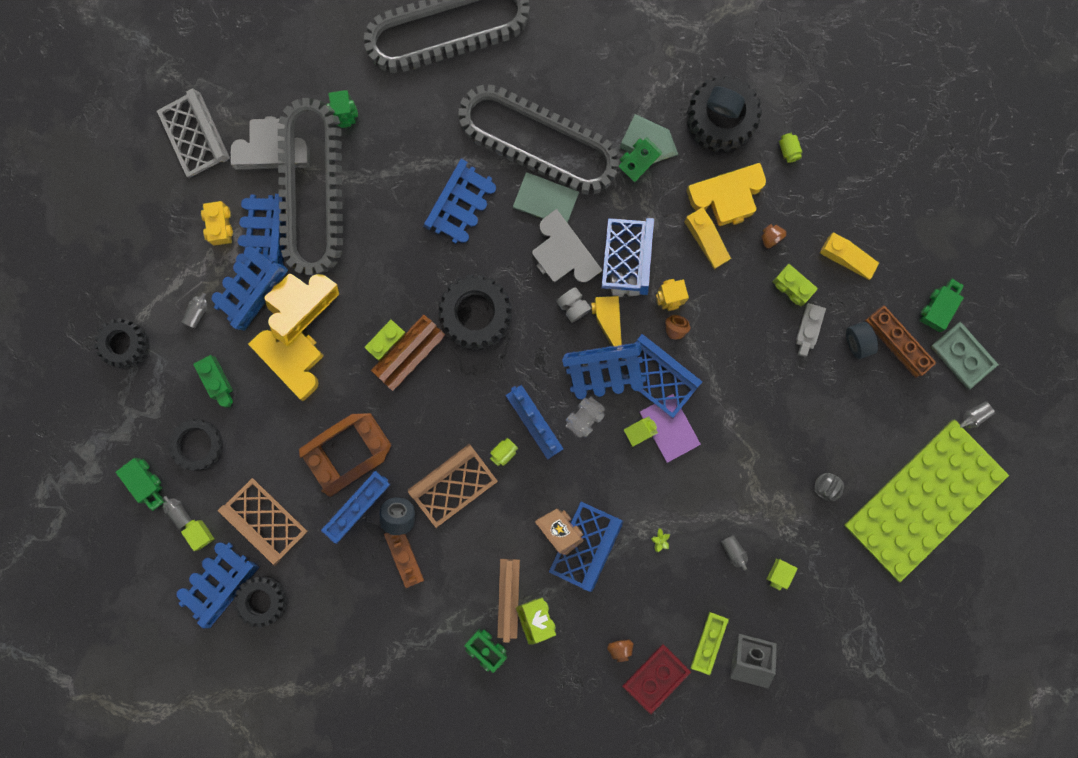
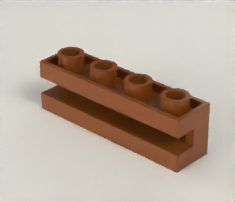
M885 305L877 309L865 320L915 378L924 375L936 364L933 358Z
M423 315L371 371L393 391L415 369L420 361L426 358L428 353L441 342L445 334L429 318Z

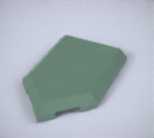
M636 114L619 147L631 153L635 149L633 145L639 138L644 140L647 136L663 152L654 163L678 155L668 129Z

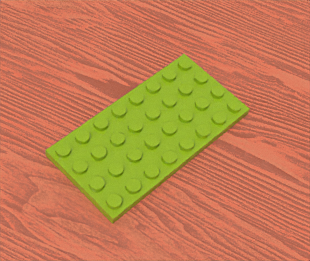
M952 420L844 526L898 582H901L1009 475L962 427L960 428V424L956 420Z

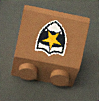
M556 509L535 522L556 550L561 554L567 555L584 541L581 537L583 533L577 525L573 527L569 522L571 517L565 510Z

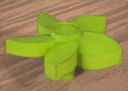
M658 529V537L651 539L656 543V552L661 551L662 548L669 549V544L666 540L670 537V534L663 535L662 529Z

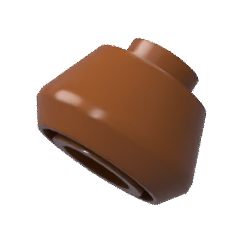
M770 224L762 230L764 233L762 235L764 246L769 249L786 237V230L778 225L773 227Z
M672 315L665 321L666 333L671 339H681L690 331L691 327L688 320L682 316Z
M620 640L609 643L607 649L613 659H617V662L628 661V657L632 656L634 644L631 640Z

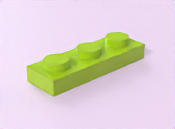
M709 612L691 669L708 675L711 674L729 620L728 618Z

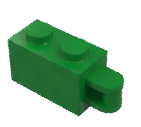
M951 278L946 287L942 286L939 289H935L930 296V299H932L930 304L926 305L921 311L922 318L920 322L938 332L946 330L964 298L959 295L964 285Z
M209 355L194 363L193 365L210 398L217 400L219 405L223 407H230L233 404V400L229 393L233 389L216 357Z
M133 458L117 470L116 474L138 503H146L154 511L164 503L163 498L158 493L162 490V487L159 485L161 481L155 474L152 475L148 470L150 467L144 459ZM154 496L156 499L151 502L150 498Z

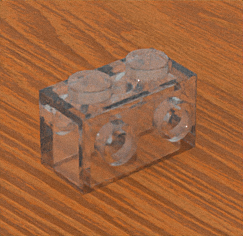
M593 397L589 399L584 398L578 405L579 411L576 414L572 412L565 420L567 422L565 427L579 439L582 436L586 438L593 430L591 428L592 424L595 421L599 423L605 416L603 412L606 408Z

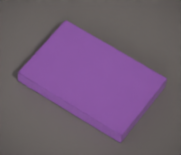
M676 399L665 400L666 408L673 413L677 408ZM655 404L639 412L642 419L649 416L655 422L658 433L652 437L666 463L701 445L682 409L679 410L673 419Z

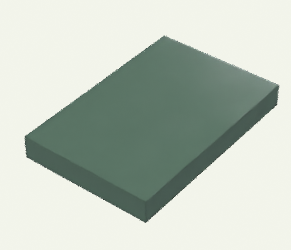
M526 172L513 208L540 219H544L557 209L568 223L579 192Z
M958 322L930 346L968 390L973 388L999 365L961 322Z

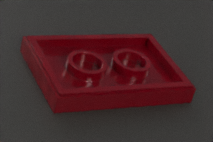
M662 644L624 683L623 688L651 715L684 681L691 671Z

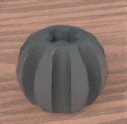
M824 473L819 476L814 485L817 495L827 501L839 499L844 491L843 481L831 473Z

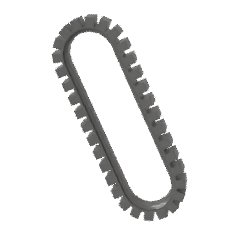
M425 0L418 1L419 9H415L414 3L407 5L408 12L404 13L403 7L396 8L397 15L393 16L391 10L385 11L386 19L383 20L380 15L374 17L375 24L370 22L366 27L368 33H364L365 49L371 62L375 66L378 64L379 69L385 72L388 66L390 73H398V66L402 67L403 72L410 70L408 63L411 62L414 69L421 67L419 61L421 59L424 60L425 65L432 64L431 56H435L436 62L443 60L442 53L445 52L447 59L454 57V49H457L458 55L465 54L464 46H468L471 52L476 50L475 43L479 42L480 48L487 47L488 39L494 45L498 44V36H501L503 42L510 40L509 32L516 37L520 34V28L524 30L527 25V19L529 20V0H514L518 7L516 17L507 24L402 56H385L377 48L378 37L384 30L480 0H441L442 2L430 0V5L428 6Z
M488 84L487 91H485L483 85L477 86L478 94L471 89L466 93L467 99L463 97L458 114L460 126L470 140L476 135L474 139L475 144L482 147L484 141H486L485 148L491 152L497 146L496 154L503 156L505 151H507L506 158L512 162L518 156V165L524 167L526 161H528L527 168L534 172L538 166V174L543 177L549 171V180L555 182L559 176L561 177L559 180L560 185L566 187L568 181H570V189L577 191L579 186L582 187L581 194L588 195L589 188H592L593 194L600 193L601 187L605 190L610 186L611 181H614L619 166L618 154L615 148L611 149L612 143L608 139L603 144L601 143L602 135L596 133L592 139L590 138L592 130L585 128L582 134L580 133L581 125L574 123L573 127L569 128L571 120L564 117L562 123H559L560 115L553 113L552 117L549 118V110L544 107L538 113V104L532 102L530 108H528L527 99L522 97L520 102L517 103V94L511 92L509 98H507V90L501 87L498 93H496L495 85ZM481 101H496L596 149L606 160V170L602 176L593 180H586L480 130L471 121L472 109Z
M302 98V100L297 99L291 102L293 107L286 106L283 112L288 117L280 116L278 122L285 125L284 129H278V136L285 137V141H278V148L285 149V153H278V160L285 161V165H278V173H285V177H278L279 185H285L286 189L279 190V197H286V202H279V209H286V214H279V221H286V226H279L280 233H286V238H280V245H287V249L282 250L281 253L283 258L291 257L286 261L290 268L296 267L294 271L300 274L316 275L329 271L328 268L334 267L337 264L334 258H340L342 253L341 250L336 249V245H343V238H336V233H343V226H336V221H343V214H336V209H342V202L336 201V197H342V190L335 189V185H342V178L335 177V173H342V166L335 165V161H342V154L335 152V149H342V141L335 140V137H341V129L334 128L335 125L340 124L338 116L333 115L335 111L332 107L327 106V103L320 100ZM309 111L319 114L325 127L327 246L323 257L314 263L307 262L301 258L296 245L294 129L299 116Z

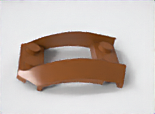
M371 413L351 414L301 447L299 454L300 458L305 460L323 489L321 491L332 497L362 475L385 462L384 459L391 448V444ZM354 425L373 456L340 477L321 446Z

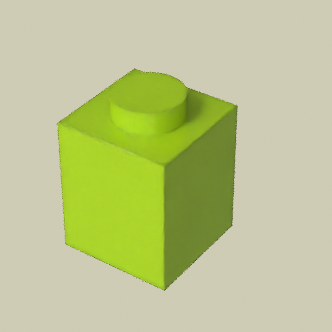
M649 416L624 429L632 446L658 433L655 422Z
M202 520L190 521L185 525L186 529L181 531L193 551H199L215 540Z
M776 559L766 580L771 582L770 586L780 591L782 588L788 589L798 568L780 559Z

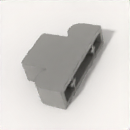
M271 116L265 117V119L250 120V142L239 139L231 145V165L233 168L269 169L278 168V165H285V161L278 160V153H285V149L278 148V141H285V137L278 136V129H284L285 125L278 123L279 119ZM295 138V168L310 167L309 147L303 139Z
M557 209L541 221V233L550 238L535 248L532 254L539 264L536 266L542 274L547 273L550 279L556 282L568 272L574 270L575 279L578 282L585 283L602 271Z

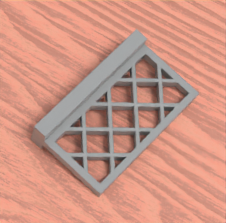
M193 88L186 92L187 95L157 110L188 178L221 161L226 162L230 159L201 93ZM186 101L190 104L188 113L180 111L182 104ZM170 110L175 111L172 122L168 121L164 113ZM179 113L187 115L184 126L176 123ZM191 117L196 118L198 121L196 129L188 127ZM175 126L182 128L179 138L173 135ZM187 130L194 132L191 142L184 140ZM198 134H202L205 137L203 146L195 144ZM183 142L190 144L187 155L182 154L180 150ZM194 146L202 148L199 159L191 157ZM206 150L211 151L214 159L209 162L203 161ZM190 159L198 161L196 168L192 171L188 168Z

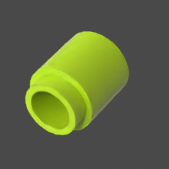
M788 133L781 136L782 139L779 141V145L784 159H787L788 163L801 159L802 149L797 135Z
M508 438L505 441L502 440L490 452L492 455L490 459L497 466L500 464L505 466L516 454L515 451L518 447Z

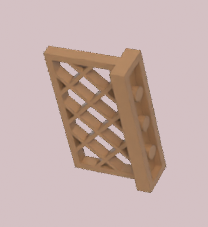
M468 444L408 489V493L420 506L435 528H437L498 481L473 447ZM472 457H475L479 462L478 470L466 469L467 461ZM455 470L464 471L462 482L451 480L452 472ZM466 471L477 473L476 483L465 482ZM479 473L488 474L492 481L486 485L478 484ZM447 482V493L435 492L436 484ZM450 483L462 484L460 495L449 494ZM464 485L475 486L472 496H462ZM424 493L433 494L431 505L423 504L419 497ZM435 495L446 496L445 507L433 505ZM448 496L460 498L459 505L456 508L447 507ZM433 508L444 510L443 517L437 522L432 517Z
M253 478L225 505L217 510L274 566L308 532ZM254 485L258 489V497H247V489ZM236 500H244V511H235L231 505ZM247 500H258V511H247ZM261 500H270L272 502V511H260ZM272 513V524H260V514ZM274 513H283L286 516V524H274ZM247 514H258V525H249L246 522ZM289 526H297L302 531L297 537H288ZM252 527H258V533ZM260 527H272V538L260 536ZM274 527H286V538H274ZM286 540L285 549L279 554L274 549V541Z
M500 559L498 638H504V642H510V638L517 639L518 613L515 607L518 606L520 559Z

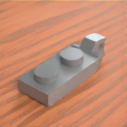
M810 303L806 304L796 338V344L800 345L799 356L805 357L808 354L809 348L814 349L826 308Z

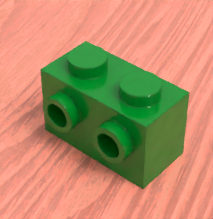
M348 90L330 92V103H327V106H331L335 111L333 115L338 116L340 124H337V126L346 128L350 127L351 124H356L355 117H358L357 106H355L354 100L351 99Z
M647 136L644 140L639 138L633 145L635 149L630 154L626 152L619 159L622 163L618 167L634 182L663 153Z
M478 629L465 643L464 646L467 648L465 651L473 658L476 656L481 661L480 665L486 671L491 670L494 673L507 659L505 654L507 650L498 643L496 645L491 641L493 637L486 630L481 631Z

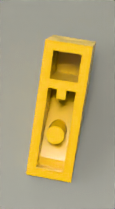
M703 207L686 217L685 224L714 269L731 259L712 220Z
M834 232L827 238L820 251V254L868 280L872 278L879 264L852 242Z
M619 296L596 297L595 303H591L592 314L596 315V320L610 345H621Z

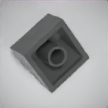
M739 634L731 663L730 679L769 688L776 674L777 643Z

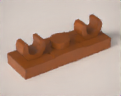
M385 533L384 536L405 588L424 581L406 534L391 535Z

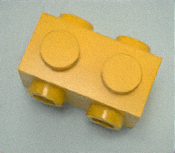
M222 201L203 204L204 210H201V217L206 225V228L203 229L205 240H208L213 246L232 243L231 236H233V230L229 224V218L231 217L229 207Z
M684 279L664 281L657 292L658 294H656L658 306L661 305L662 310L668 309V311L679 309V306L685 304L689 298Z

